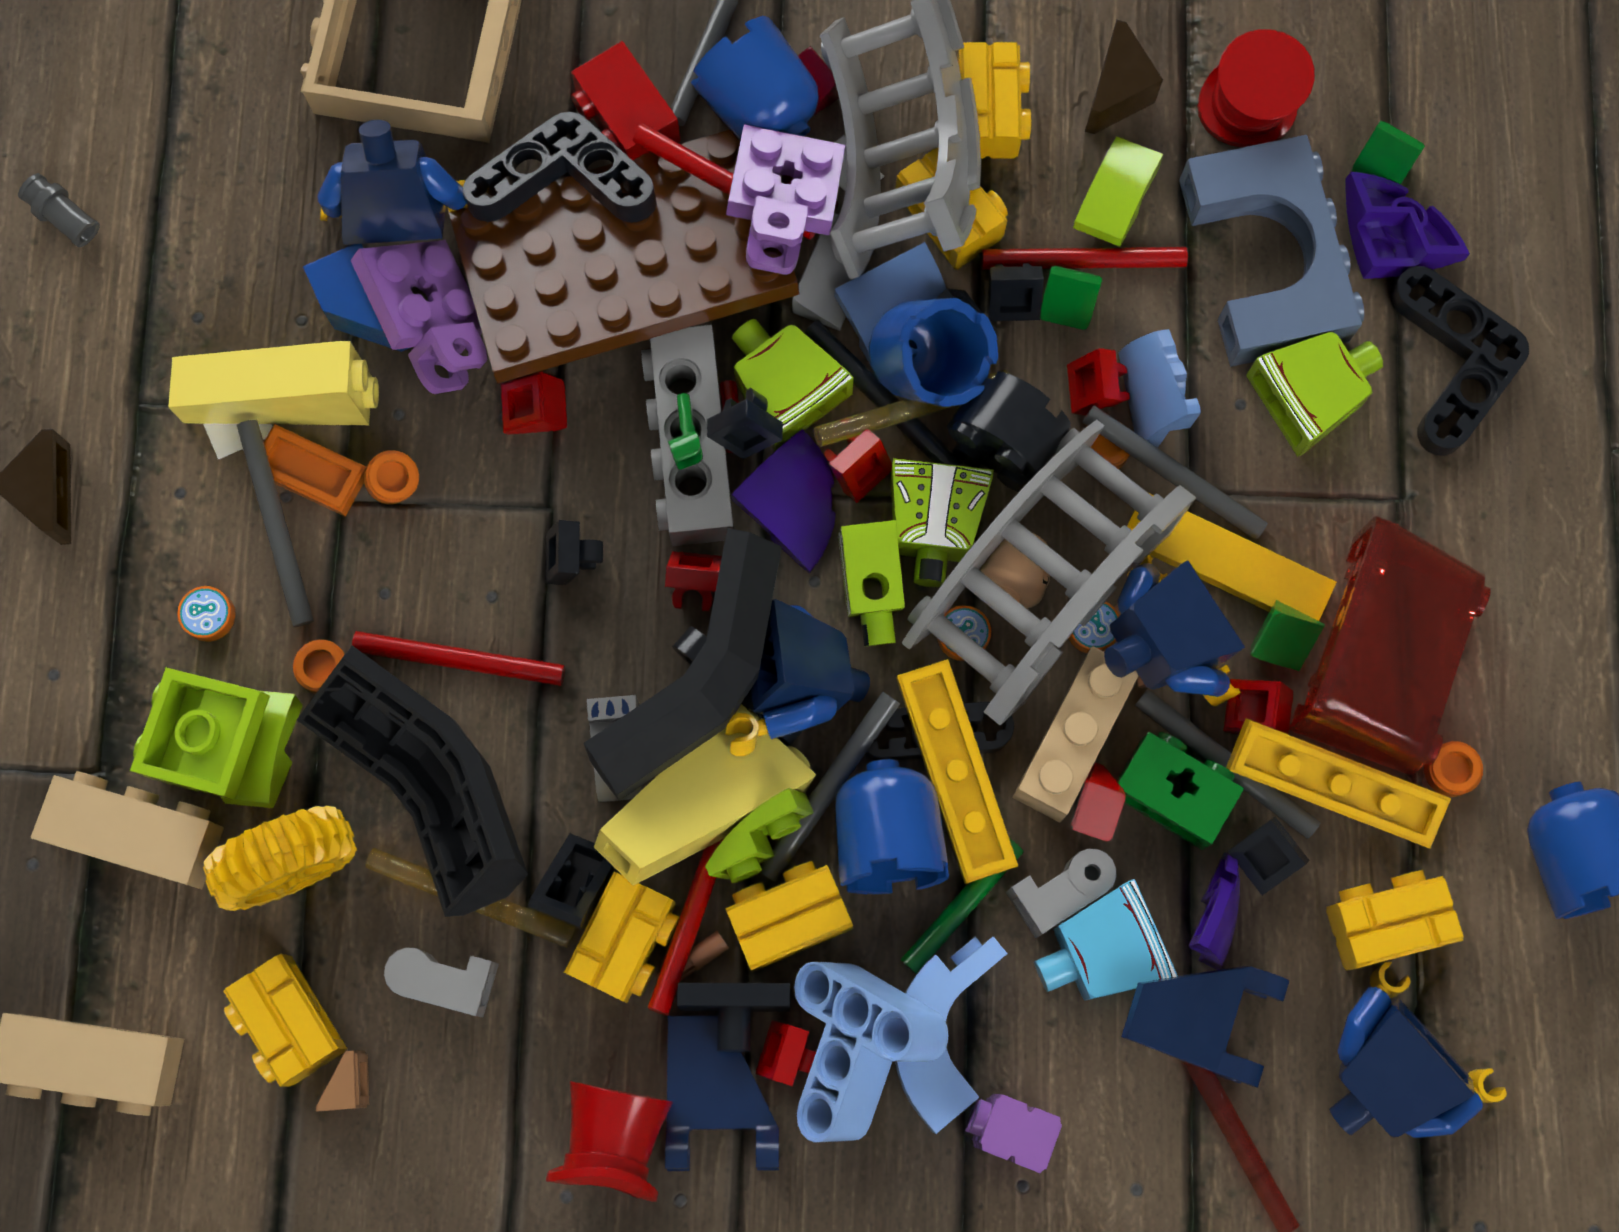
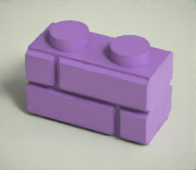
M992 1094L989 1098H986V1101L982 1099L975 1101L965 1131L973 1134V1147L1041 1173L1044 1169H1047L1062 1124L1060 1117L1036 1107H1027L1026 1103L1003 1094Z

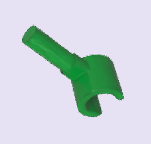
M687 393L677 395L682 436L668 441L678 470L698 464L703 459L700 440L693 425L690 395Z

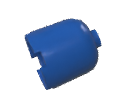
M760 16L747 21L745 26L749 29V33L743 35L733 44L725 36L704 55L693 71L698 78L691 81L692 86L739 141H741L744 124L804 137L811 130L807 122L812 118L818 105V86L811 73L769 17Z
M957 298L909 301L895 306L884 313L873 328L868 346L870 366L878 382L892 394L909 400L942 407L966 404L980 395L985 389L982 383L988 377L991 364H996L998 360L997 335L989 318L984 313H978L968 303L962 302Z
M884 759L868 763L866 765L867 771L856 774L841 786L836 796L835 805L840 886L846 885V890L849 893L891 894L893 893L892 883L915 880L916 890L941 884L949 879L948 859L938 796L934 784L926 776L915 770L899 767V762L896 760Z
M1580 781L1555 788L1549 792L1552 801L1536 810L1530 818L1527 828L1529 843L1556 919L1561 917L1569 919L1610 908L1612 906L1608 896L1614 897L1619 895V794L1614 790L1605 788L1584 790Z

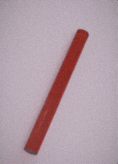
M1183 1061L1278 1232L1294 1231L1300 1225L1217 1076L1210 1071Z

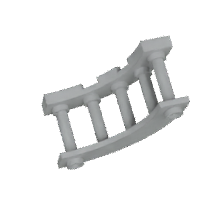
M912 0L910 2L912 6L910 15L854 35L850 34L846 20L843 17L835 20L820 34L822 56L826 65L832 69L839 95L847 147L846 190L840 215L830 231L832 236L831 245L837 261L844 264L850 279L861 275L873 249L930 232L933 236L938 237L943 252L962 247L970 234L977 210L973 204L969 205L970 191L980 188V134L972 79L961 78L955 52L963 49L964 44L950 0ZM914 35L923 38L930 65L926 73L868 92L858 55ZM933 92L935 93L938 120L935 122L934 127L878 145L873 112ZM938 148L937 170L934 177L881 193L880 166ZM924 202V212L878 226L880 215Z
M1097 419L1081 432L1072 428L1062 438L1055 453L1056 455L1020 490L995 518L947 577L933 598L929 596L924 597L915 606L907 619L913 626L902 641L906 648L910 650L932 633L992 683L990 689L996 695L986 707L984 713L999 725L1003 724L1026 703L1048 671L1063 654L1059 648H1061L1079 624L1085 626L1117 588L1114 586L1115 582L1129 567L1134 569L1139 566L1154 549L1170 536L1196 499L1193 494L1181 485L1177 486L1165 498L1161 497L1158 493L1151 496L1094 451L1091 446L1105 426ZM1079 465L1139 513L1137 519L1140 522L1133 530L1126 525L1119 528L1060 480ZM1043 496H1046L1106 544L1104 551L1109 556L1093 574L1086 569L1082 572L1077 570L1019 523ZM1004 539L1067 589L1065 595L1070 600L1052 622L1046 617L1042 620L1037 618L979 570ZM965 587L1027 637L1024 642L1031 648L1016 668L1011 664L1005 667L944 616Z

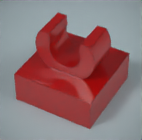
M1098 348L1067 364L1072 414L1087 415L1093 405L1103 409L1105 407H1114L1130 399V393L1121 392L1119 388L1118 378L1127 374V367L1117 363L1116 350Z
M868 429L860 435L853 431H847L844 437L848 446L838 455L834 454L830 449L824 452L825 458L843 492L856 503L892 471V462L881 439Z
M672 551L666 566L665 587L675 588L672 594L674 608L681 609L686 591L696 590L703 598L702 611L710 610L714 599V592L716 591L722 556Z
M772 1020L755 1074L789 1086H793L797 1070L809 1074L816 1054L815 1051L805 1048L810 1031Z

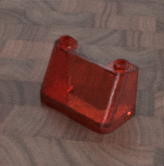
M1375 516L1353 537L1346 558L1347 562L1352 563L1344 577L1348 581L1318 670L1310 677L1308 686L1311 688L1307 694L1305 706L1302 704L1296 705L1289 730L1412 775L1418 772L1424 763L1433 765L1439 755L1443 742V735L1437 733L1474 616L1479 618L1484 612L1489 601L1491 588L1484 586L1485 575L1399 524Z

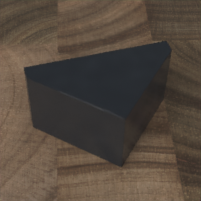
M569 833L532 894L528 907L538 913L585 931L611 878L614 867L594 848V842Z

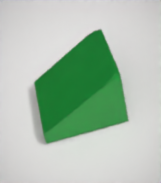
M1380 120L1353 164L1351 171L1376 175L1401 185L1425 145L1396 127Z
M1055 265L1054 267L1051 266L1043 295L1040 319L1046 322L1086 330L1092 318L1102 278L1094 274Z
M1276 600L1251 644L1250 655L1259 660L1300 671L1325 624Z

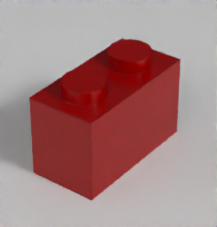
M623 40L571 71L575 86V92L571 94V99L580 115L584 116L587 120L593 118L601 132L630 159L635 160L643 154L650 153L647 149L633 142L634 133L641 124H645L677 143L681 141L678 118Z

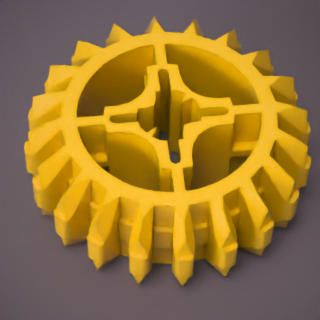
M315 806L308 810L300 809L292 814H283L274 820L263 822L255 828L244 830V833L230 838L224 845L216 847L203 862V869L206 875L205 882L211 897H215L219 908L237 911L239 909L247 910L253 906H262L268 902L278 901L287 895L294 894L322 879L330 877L333 872L343 869L345 864L350 863L357 851L353 841L355 836L349 822L345 821L341 810L336 809V807Z

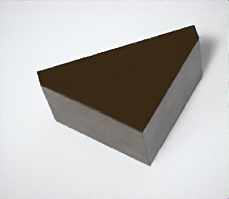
M1116 19L1085 128L1087 133L1096 134L1154 104L1163 82L1162 77L1125 21Z
M42 429L0 472V495L42 532L60 545L71 544L70 443L53 429Z

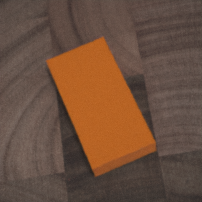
M274 424L264 441V446L275 484L346 517L364 484L366 466Z

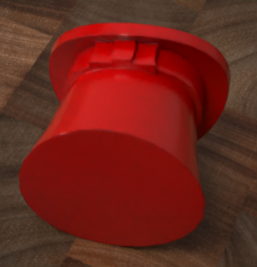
M1258 29L1236 37L1226 47L1221 55L1219 65L1213 69L1201 87L1197 107L1203 127L1217 140L1242 148L1278 141L1283 138L1291 129L1298 108L1305 103L1313 88L1315 68L1310 54L1294 37L1272 29Z
M570 1081L572 1109L569 1152L565 1153L563 1166L549 1170L545 1181L564 1185L609 1187L638 1199L657 1202L658 1191L647 1182L650 1170L647 1164L660 1128L673 1101Z

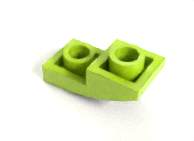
M1116 136L1087 192L1075 219L1073 229L1121 246L1139 213L1142 199L1160 168L1163 154Z
M261 691L269 695L270 698L236 798L231 800L221 797L225 804L274 808L292 765V761L284 750L303 707L295 694Z
M787 788L748 814L730 831L712 854L705 866L709 876L730 879L731 883H738L762 871L760 863L774 857L767 836L770 835L771 839L785 837L801 828L799 820L814 813L806 793Z

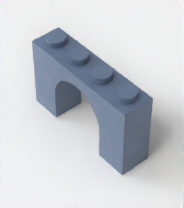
M1307 135L1190 158L1187 160L1179 179L1191 226L1246 215L1263 216L1285 226L1297 239L1303 252L1304 273L1302 279L1297 283L1282 290L1230 300L1225 304L1217 320L1230 367L1252 363L1263 354L1328 332L1336 333L1343 343L1350 342L1364 320L1362 298L1358 292L1352 291L1348 277L1351 268L1349 253L1344 245H1339L1334 229L1337 223L1335 205L1331 198H1325L1321 184L1323 179L1321 157L1318 152H1312Z

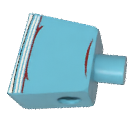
M1135 879L1119 886L1054 928L1053 930L1061 950L1034 961L1039 978L1047 992L1075 981L1084 1001L1134 990L1139 982L1178 976Z

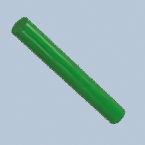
M1009 838L1016 860H1018L1024 851ZM1007 871L967 883L900 961L917 975Z

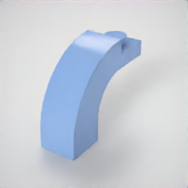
M975 936L950 957L957 967L949 971L940 958L935 955L913 978L905 993L937 1011L946 1022L948 1012L959 994L1008 953L994 936L983 945ZM947 1047L943 1054L933 1061L895 1062L900 1083L910 1104L932 1133L937 1134L979 1098L977 1093L954 1066Z

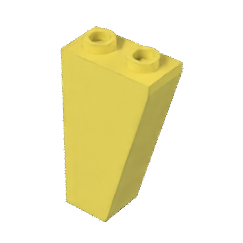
M351 341L172 357L168 407L183 423L239 424L247 420H257L258 424L369 426L370 408L378 407V380L376 377H372L368 371L366 360L360 358Z
M742 704L739 706L738 710L735 713H747L753 716L756 720L760 719L750 709L747 710ZM725 728L659 773L599 830L594 848L634 886L724 839L754 809L787 788L806 793L816 776L810 769V763L807 758L795 747L784 745L778 738L771 739L769 734L757 737L756 747L749 755L735 756L730 752L731 741L737 737L747 735L736 733L727 736L725 735Z

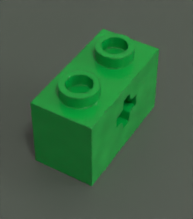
M1148 732L1139 741L1116 780L1126 794L1124 804L1200 850H1204L1213 844L1244 788L1233 782L1235 775L1226 767L1211 760H1206L1203 764L1186 754L1185 752L1188 747L1174 736L1165 732H1159L1156 736ZM1177 776H1181L1186 780L1183 785V789L1186 792L1179 798L1171 794L1174 785L1170 781Z

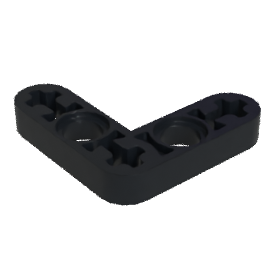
M563 112L551 117L472 173L463 185V195L470 213L476 219L486 222L497 221L505 217L566 172L615 217L622 221L630 223L642 221L655 211L657 205L653 181L650 176L584 116L575 112ZM534 159L542 162L541 166L532 173L524 174L516 171L517 166L526 160ZM597 160H609L613 163V166L604 173L594 174L587 171L588 166ZM622 182L624 189L627 192H629L632 196L628 195L623 198L622 190L620 187V184ZM487 192L489 195L494 196V197L489 198V197H488L487 195H485L484 193Z
M1415 266L1408 268L1395 282L1391 290V301L1394 308L1402 316L1466 360L1421 419L1417 428V437L1426 451L1434 455L1446 456L1454 453L1468 440L1526 362L1529 355V343L1517 328L1440 274L1424 266ZM1416 284H1420L1425 288L1422 297L1415 301L1408 295L1411 292V288L1415 287ZM1442 298L1446 303L1434 316L1429 313L1439 299ZM1454 310L1466 313L1472 321L1471 332L1466 334L1454 332L1447 324V313ZM1485 328L1489 333L1479 346H1476L1472 342ZM1503 343L1510 350L1507 353L1508 357L1500 361L1494 355L1497 347ZM1475 379L1479 381L1486 390L1485 400L1480 403H1472L1466 400L1460 391L1462 380ZM1454 410L1461 414V416L1451 427L1449 432L1451 435H1448L1443 440L1436 435L1439 428L1438 425Z

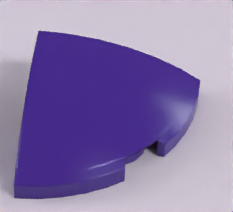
M1350 172L1345 178L1349 231L1357 264L1363 279L1398 277L1408 268L1415 266H1424L1434 270L1464 261L1470 255L1459 233L1434 206H1429L1425 210L1419 202L1405 197L1408 193V188L1386 178L1360 172Z
M802 429L779 447L731 494V500L770 534L771 540L775 544L782 546L781 549L809 574L825 553L834 529L836 513L832 511L831 488L834 487V480L827 460L820 448Z
M1226 852L1223 853L1201 902L1207 904V907L1188 946L1201 953L1198 961L1216 970L1222 968L1228 954L1236 927L1240 900L1238 860Z

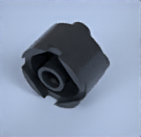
M998 371L993 379H990L988 374V377L982 383L985 389L980 395L959 406L949 421L947 428L951 437L957 443L952 451L962 462L974 468H978L982 464L994 470V472L998 473L997 478L1005 486L1020 492L1053 458L1060 441L1071 430V423L1062 410L1056 418L1045 408L1050 398L1043 392L1016 376Z

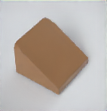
M345 1051L316 1106V1112L367 1108V1105H370L368 1054L365 1051Z

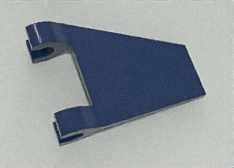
M1239 966L1139 982L1121 1037L1210 1071L1239 1084L1242 1082L1258 1088L1264 1066L1227 1053V1044L1243 991L1266 999L1270 997L1283 1002L1290 980L1254 967Z
M668 1016L667 1100L673 1101V1104L667 1114L665 1169H667V1172L690 1171V1132L692 1130L751 1129L756 1131L757 1171H779V1128L742 1053L717 1051L718 1016Z

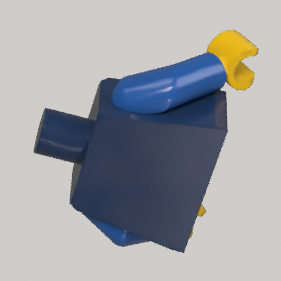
M370 120L363 123L359 127L361 143H351L345 147L343 162L331 166L317 194L318 202L321 206L320 220L327 221L328 217L342 218L343 245L442 239L446 207H448L449 212L468 208L463 195L465 180L455 181L435 159L426 157L420 142L416 140L393 141L391 126L387 121Z
M1149 554L1139 566L1134 569L1132 568L1128 572L1126 582L1117 600L1121 615L1110 624V632L1117 643L1106 648L1104 652V659L1108 669L1120 678L1136 670L1145 686L1154 690L1168 685L1175 692L1203 695L1212 706H1218L1240 694L1239 688L1236 689L1230 684L1227 675L1230 673L1228 665L1217 668L1244 649V644L1188 560L1180 564L1170 574L1165 573L1163 575L1152 564L1151 561L1154 558Z
M776 599L772 600L759 676L751 688L753 711L763 714L764 718L756 720L747 713H737L732 716L726 726L725 735L743 733L747 736L737 737L731 741V754L735 756L749 755L756 747L757 737L769 734L770 738L774 739L831 720L836 711L849 700L860 702L865 698L870 687L869 674L851 667L847 638L841 631L815 619L801 606L788 605Z
M1385 962L1372 972L1370 976L1371 987L1366 989L1347 1016L1337 1052L1342 1061L1339 1078L1351 1092L1329 1108L1330 1113L1340 1127L1349 1135H1353L1373 1118L1393 1138L1405 1133L1413 1138L1452 1135L1482 1110L1483 1103L1504 1100L1507 1095L1506 1088L1496 1087L1486 1093L1483 1082L1487 1075L1494 1072L1493 1069H1475L1467 1074L1400 998L1391 1004L1390 998L1404 992L1409 987L1411 980L1406 975L1398 982L1396 987L1389 985L1385 980L1384 974L1392 962Z

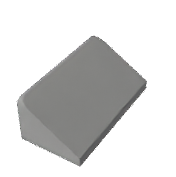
M834 213L831 230L836 224L839 214ZM820 234L798 285L800 295L793 297L792 313L812 321L819 320L823 325L840 331L846 315L834 297L835 288L853 279L849 278L844 264L839 263L833 253L831 234L829 236ZM874 249L872 250V253H871V255H870V258H869V260H868V263H869V261H870V259H871V256H872V254H873ZM867 263L866 267L864 268V270L862 271L861 275L865 273V270H866V268H867V266H868V263Z

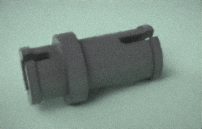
M36 173L30 176L20 187L18 197L31 206V213L40 221H49L67 236L75 246L83 247L87 245L98 233L100 228L99 222L88 216L68 198V191L59 183L51 184L43 175Z

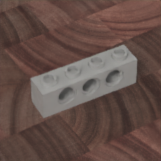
M712 325L688 327L651 338V349L641 350L645 381L654 380L656 398L646 399L649 430H659L661 446L658 449H651L654 481L664 480L666 499H656L659 531L669 530L672 546L725 541L727 528L734 529L726 451L723 446L707 437V419L721 412ZM684 378L696 384L693 390L687 394L690 395L693 425L701 433L699 440L703 459L698 464L678 470L668 445V441L672 440L674 435L680 430L677 394L672 393L669 387L674 381ZM689 477L700 478L706 483L703 491L693 496L682 494L678 487L683 480Z

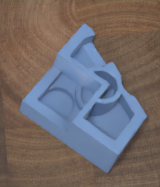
M924 242L835 288L834 297L859 337V347L870 364L868 346L872 331L884 313L903 302L936 299L947 288L940 270Z
M1169 329L1149 333L1130 342L1121 349L1118 354L1120 363L1127 367V374L1123 375L1126 392L1130 393L1128 403L1134 432L1155 447H1159L1169 431L1187 429L1193 425L1201 414L1197 398L1187 400L1185 398L1187 372L1183 362L1178 358L1176 346Z

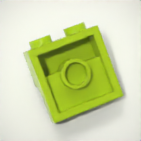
M166 667L161 682L153 692L152 708L143 734L140 735L135 743L133 751L134 760L130 771L159 782L235 800L270 696L259 690Z

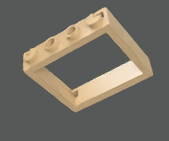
M323 0L320 18L315 17L311 26L310 42L313 49L309 63H304L300 70L304 78L300 92L304 94L314 114L360 122L384 120L390 123L391 127L490 143L522 0L488 1L464 108L336 87L357 0Z

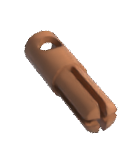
M715 931L692 948L681 981L729 949L718 931Z

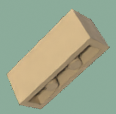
M1094 646L1091 647L1012 798L1059 823L1068 815L1139 676L1136 670L1122 678L1115 676L1105 663L1104 651Z
M76 771L73 780L56 775L53 776L31 839L203 889L206 880L203 862L218 846L224 827L208 821L210 810L181 801L178 802L175 811L157 806L159 795L127 786L124 796L106 791L108 780Z
M3 1013L0 1023V1083L7 1084L5 1095L40 1099L43 1089L62 1092L60 1103L95 1107L97 1098L117 1101L116 1112L150 1116L152 1106H171L184 1039L31 1015Z

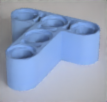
M833 962L806 963L800 968L795 979V997L798 1004L806 1012L823 1021L826 1025L798 1104V1127L801 1134L807 1140L815 1143L859 1140L866 1135L871 1125L892 1062H928L939 1058L945 1051L948 1043L947 1024L937 1011L857 965Z

